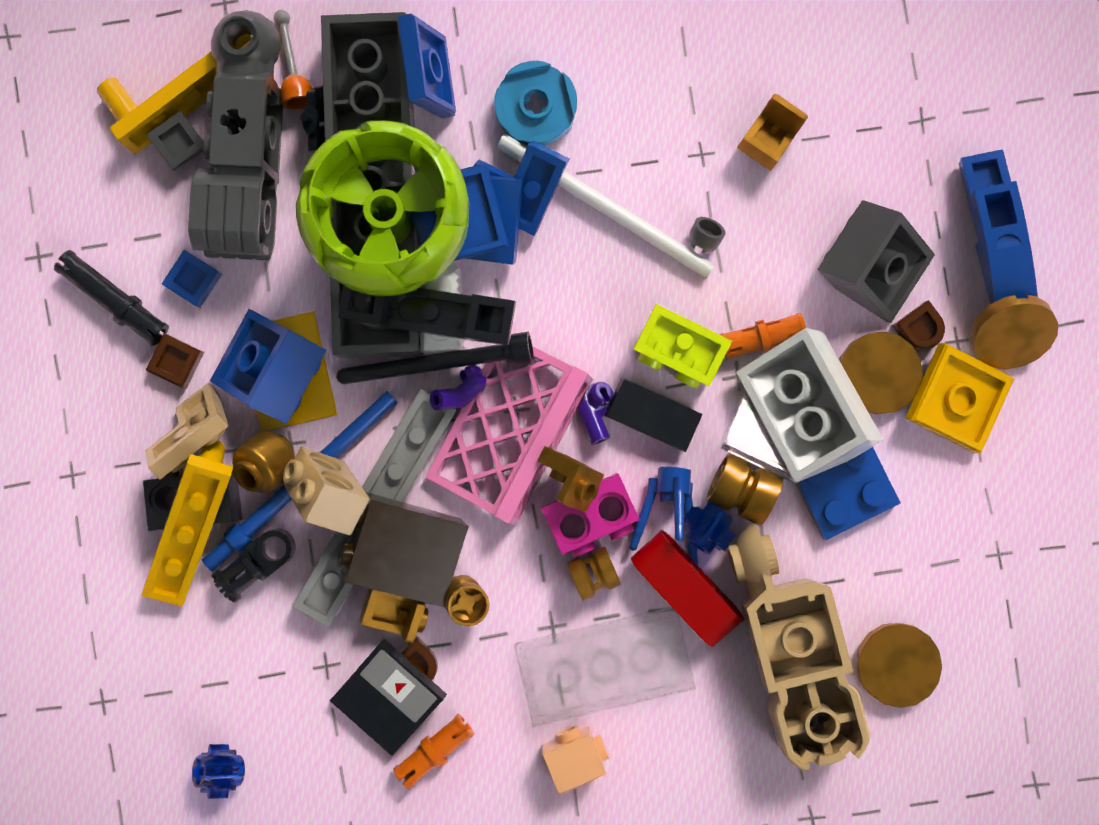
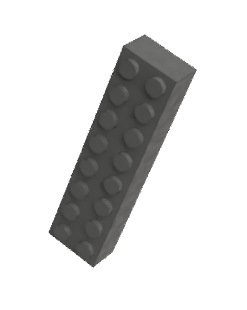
M406 12L321 15L325 141L340 131L359 129L362 123L368 121H394L415 127L414 104L409 102L398 16L406 15ZM392 159L368 163L369 169L362 171L360 167L358 168L369 182L373 192L379 189H389L398 193L403 184L416 173L412 165ZM332 199L334 216L331 218L335 234L341 243L350 247L353 253L359 256L366 240L372 233V229L364 216L363 205L348 204ZM407 211L411 221V231L403 242L397 244L399 252L406 249L408 254H411L419 248L410 211ZM392 214L383 217L384 221L393 218ZM330 277L332 350L334 356L343 359L423 355V352L420 351V333L339 318L338 314L344 284Z

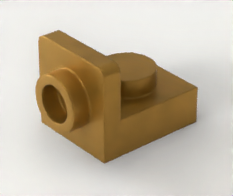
M544 446L537 461L552 469L549 475L551 478L563 483L557 501L571 508L586 512L591 502L597 496L599 485L605 474L566 454Z

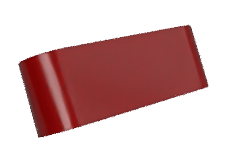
M660 530L631 557L633 565L710 647L713 648L745 620L737 606L664 530Z

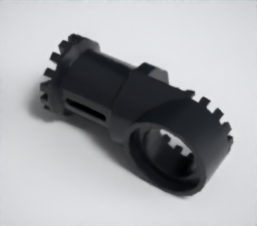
M280 528L262 533L239 552L240 557L223 571L217 569L212 573L211 577L214 579L213 582L216 583L215 586L217 588L222 587L219 590L220 593L225 591L224 597H228L230 601L236 603L241 599V593L258 579L264 581L292 559L296 550L295 540L288 531ZM271 536L281 538L286 545L285 555L281 559H272L265 552V542ZM245 570V573L236 580V577Z

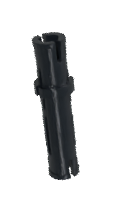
M68 250L58 258L64 265L62 266L59 262H56L54 271L61 274L113 315V321L118 325L128 326L151 346L159 343L162 334L159 333L160 331L163 333L168 332L169 325L142 306L141 299L135 295H127L78 257L75 252Z

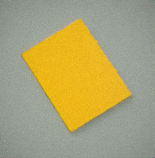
M315 311L272 320L322 347ZM325 356L321 360L318 372L308 384L302 396L300 406L292 414L287 424L256 410L260 431L275 430L337 415Z

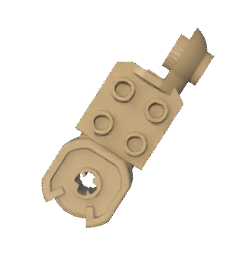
M752 523L743 530L736 544L727 546L736 582L746 581L749 596L741 605L762 685L769 693L766 705L776 743L787 760L806 772L810 768L809 762H815L817 765L834 764L847 758L845 755L850 751L859 759L868 746L870 732L859 692L846 679L845 674L854 671L832 589L821 582L807 578L774 586L772 575L779 574V565L772 540L769 535L761 536L757 525ZM824 712L823 715L818 716V724L812 725L810 722L811 718L817 713Z

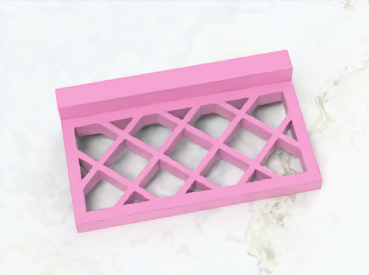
M533 347L534 357L541 360V362L533 365H527L504 373L501 361L485 363L482 369V376L486 377V386L501 382L507 403L485 410L481 398L482 391L467 406L463 407L425 477L490 512L504 522L517 525L547 468L546 465L537 461L544 446L554 450L557 449L586 390L593 380L587 372L571 366ZM551 365L563 372L555 388L540 392L534 373L535 370ZM495 368H497L498 376L490 378ZM528 373L535 394L512 401L507 379ZM551 396L545 407L542 398ZM537 400L541 413L537 424L521 429L515 407ZM477 404L479 412L471 415ZM509 409L515 431L493 438L487 416ZM481 418L487 440L466 447L462 430L466 423ZM531 433L527 443L525 444L523 435ZM517 437L521 449L518 460L502 466L495 444ZM458 441L460 449L452 451L453 447ZM489 446L495 468L474 475L468 453ZM462 455L468 477L451 482L439 475L447 459ZM512 469L506 481L504 472ZM498 474L502 490L495 503L492 504L481 498L476 480ZM470 483L472 492L462 488L461 485Z

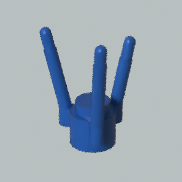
M659 467L657 478L648 479L647 495L639 515L640 520L637 521L633 532L634 534L629 545L630 550L635 551L637 549L656 494H660V502L674 504L675 539L677 541H682L684 537L683 525L685 515L689 556L698 565L692 501L693 483H691L690 469Z

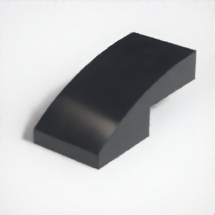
M621 378L604 416L686 452L703 414Z

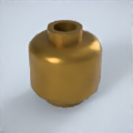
M270 431L257 432L234 452L232 460L234 478L247 491L258 493L272 492L283 482V473L287 463L295 458L293 446L282 435Z

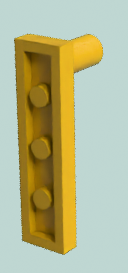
M249 34L240 36L235 42V49L241 50L248 47L252 37ZM212 51L138 106L118 79L109 78L100 83L97 87V94L117 120L115 124L109 127L117 140L136 155L152 143L146 134L179 111L187 117L204 104L208 91H213L216 62L212 57Z
M218 440L210 446H202L197 456L189 455L141 596L183 607L233 466L223 464L225 446L221 441Z

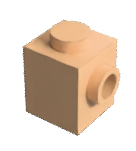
M578 725L567 727L555 734L556 740L544 744L542 747V755L558 794L606 775L603 761L610 759L601 735L593 737L589 726L583 729H579Z

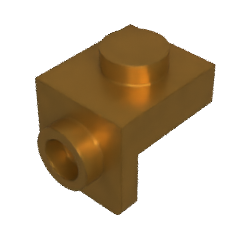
M773 94L737 148L772 171L808 119V115L780 95Z
M369 588L359 621L362 626L401 634L404 642L413 644L417 632L422 633L425 629L428 619V608H425L424 602Z

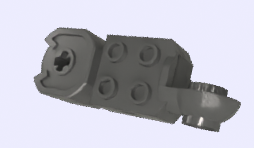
M242 10L232 12L223 17L214 28L210 42L212 57L216 62L213 91H208L206 98L207 114L212 119L211 134H206L204 138V156L206 160H209V165L213 168H198L193 176L190 189L188 233L191 249L204 251V256L219 258L221 256L222 258L236 259L238 257L239 259L247 260L254 258L256 260L269 261L275 246L277 183L279 184L283 119L280 88L274 80V64L278 60L281 44L279 33L272 21L261 13ZM252 35V41L248 47L241 50L235 49V42L240 36Z

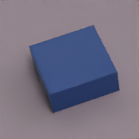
M183 250L161 284L194 306L201 308L222 276V273L188 251Z

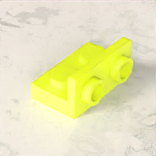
M655 304L633 349L640 352L638 361L660 371L664 364L678 371L675 379L697 389L700 382L710 387L732 341Z

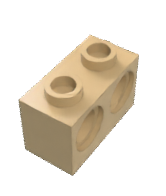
M301 446L295 458L291 459L284 469L282 483L305 522L351 535L370 498L345 461Z

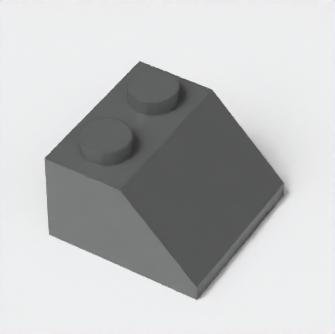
M862 200L853 215L848 219L846 226L831 249L826 253L817 270L836 290L884 321L892 323L935 254L902 212Z

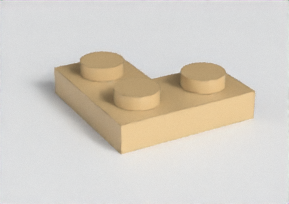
M209 383L205 384L175 408L179 424L145 450L148 469L159 480L169 472L175 473L181 470L186 465L190 454H194L204 445L210 446L217 442L224 434L225 428L228 427L219 393Z

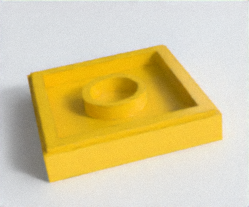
M939 343L905 419L973 453L981 454L1015 378L946 343Z

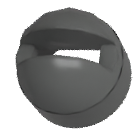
M698 217L690 229L689 241L692 248H695L697 245L703 249L701 253H710L721 244L726 232L717 221L708 217Z

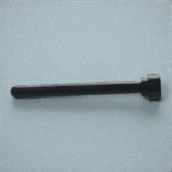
M529 331L511 334L509 345L497 344L341 368L337 372L336 378L341 384H351L506 360L507 364L515 363L516 367L533 365V344Z

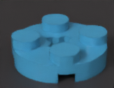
M536 60L520 63L507 72L499 88L496 90L494 98L496 117L502 130L522 144L528 146L532 140L543 146L552 144L561 139L572 128L577 112V94L573 82L563 71L561 73L558 69L551 67V64L544 61ZM537 94L540 100H547L548 105L542 107V113L534 114L532 110L525 109L524 105L530 102V95Z

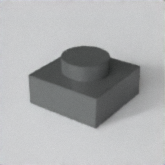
M181 111L146 134L173 171L204 150L203 140Z

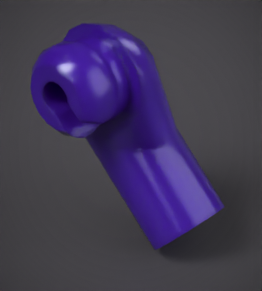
M471 365L461 370L460 379L463 383L456 388L433 390L430 394L431 407L438 411L467 406L485 390L486 377L482 376L481 368L477 365Z
M597 382L590 385L578 407V416L591 445H597L610 438L602 418L610 404L613 391L610 385L605 382Z

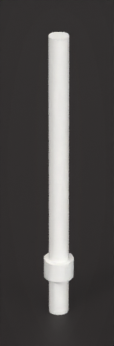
M504 133L497 144L498 149L521 162L527 146ZM564 171L558 185L559 187L704 278L709 276L715 264Z

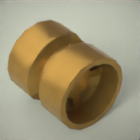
M728 452L712 480L706 501L726 511L736 507L739 517L761 526L768 518L777 501L784 478L763 467L753 471L751 470L750 461Z

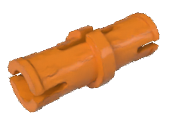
M797 313L796 315L766 323L764 319L755 321V326L719 334L732 341L725 359L728 360L760 350L766 353L772 347L778 346L805 329L806 325L802 314Z
M460 714L454 716V719L434 736L430 737L427 735L420 742L421 747L393 768L399 781L403 778L405 779L403 785L410 790L415 783L434 767L438 766L441 768L448 762L447 756L467 739L475 735L471 726L468 723H463L465 719Z

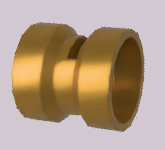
M605 546L593 551L592 556L587 559L576 558L567 562L582 601L594 597L597 590L602 588L610 590L621 585ZM589 565L591 566L592 571L597 580V583L595 584L593 583L587 569V566Z
M467 575L454 576L444 607L452 620L457 624L467 627L477 625L488 614L489 598L478 582Z

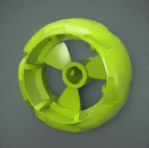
M384 120L368 121L362 123L359 129L343 130L327 139L311 156L299 181L300 191L296 201V219L301 238L319 266L331 278L344 284L351 290L375 296H395L415 291L428 281L437 279L450 267L466 239L469 227L470 204L466 184L458 164L444 146L439 145L427 133L407 124ZM391 159L403 161L414 167L416 173L408 179L398 193L389 189H379L373 192L369 182L358 169L360 167L362 171L369 169L368 163ZM332 199L348 204L363 205L364 216L372 229V233L366 240L359 256L355 255L350 247L341 243L335 234L331 218L334 216ZM435 210L437 215L436 223L425 243L411 254H408L406 249L399 252L397 244L403 242L411 231V221L407 211L423 212ZM392 214V219L384 221V216Z

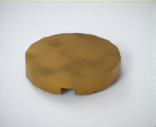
M1014 295L1004 297L988 305L976 317L972 325L974 328L972 336L970 334V343L979 360L993 368L1012 369L1023 367L1039 359L1052 347L1058 336V321L1049 304L1037 296L1027 295L1028 298L1017 299Z
M884 331L868 333L851 342L839 360L868 413L875 415L896 412L910 404L917 393L923 377L921 359L914 347L901 336Z
M904 623L880 625L869 632L858 647V679L866 692L884 705L898 708L917 705L928 698L939 684L942 671L940 651L929 635L913 625Z

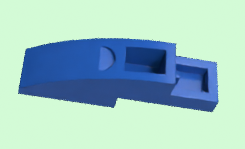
M1003 149L962 157L958 165L978 238L975 247L990 304L1004 297L1014 295L1017 299L1028 298L1027 295L1038 297L1034 262L1017 181H1011Z

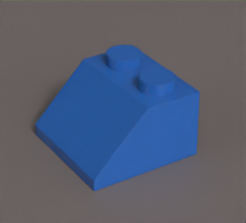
M248 309L210 382L245 405L287 424L292 414L300 406L302 396L312 377L318 372L321 360L327 350L263 315Z

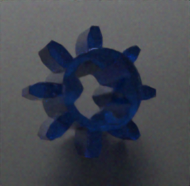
M710 502L703 509L699 506H692L684 517V525L689 527L684 538L707 555H710L714 548L725 552L736 537V534L729 530L734 520L729 514Z
M209 744L208 752H202L193 762V784L196 788H200L201 793H207L208 799L228 798L229 791L236 790V787H239L244 780V760L241 755H236V750H229V744Z

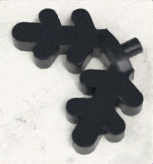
M323 86L314 87L313 91L306 92L307 106H305L300 116L303 128L308 135V150L310 152H315L325 142V125L319 126L320 122H324Z

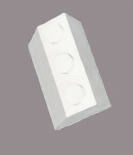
M805 328L736 372L794 482H800L845 463L884 441L822 331Z

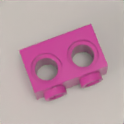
M619 473L602 479L598 494L586 512L566 506L557 500L541 507L561 554L564 555L571 552L573 558L595 549L596 546L593 541L609 534L612 541L634 531L632 523L640 520ZM606 497H616L622 504V512L614 520H606L599 514V505ZM569 514H577L584 520V530L577 537H568L560 529L562 519Z

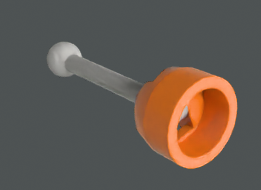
M278 10L274 14V22L280 27L289 76L285 78L280 88L282 106L291 110L303 109L307 106L306 92L313 91V88L308 79L297 74L288 30L290 15L285 10Z

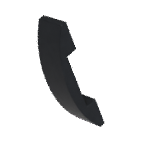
M344 285L338 317L429 335L509 345L516 301L417 288L415 291L395 296H375L351 290Z

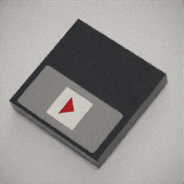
M383 639L329 701L386 752L393 756L444 700L447 693L386 639Z

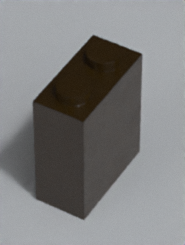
M366 492L370 500L354 528L350 543L344 542L338 555L337 567L342 568L341 574L344 581L444 607L469 526L461 518Z

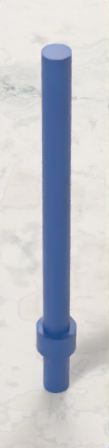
M386 391L319 453L338 458L389 412L398 401ZM283 485L244 522L241 524L236 522L224 533L225 539L202 559L203 564L210 571L214 572L234 552H240L253 541L252 536L292 500L285 486Z

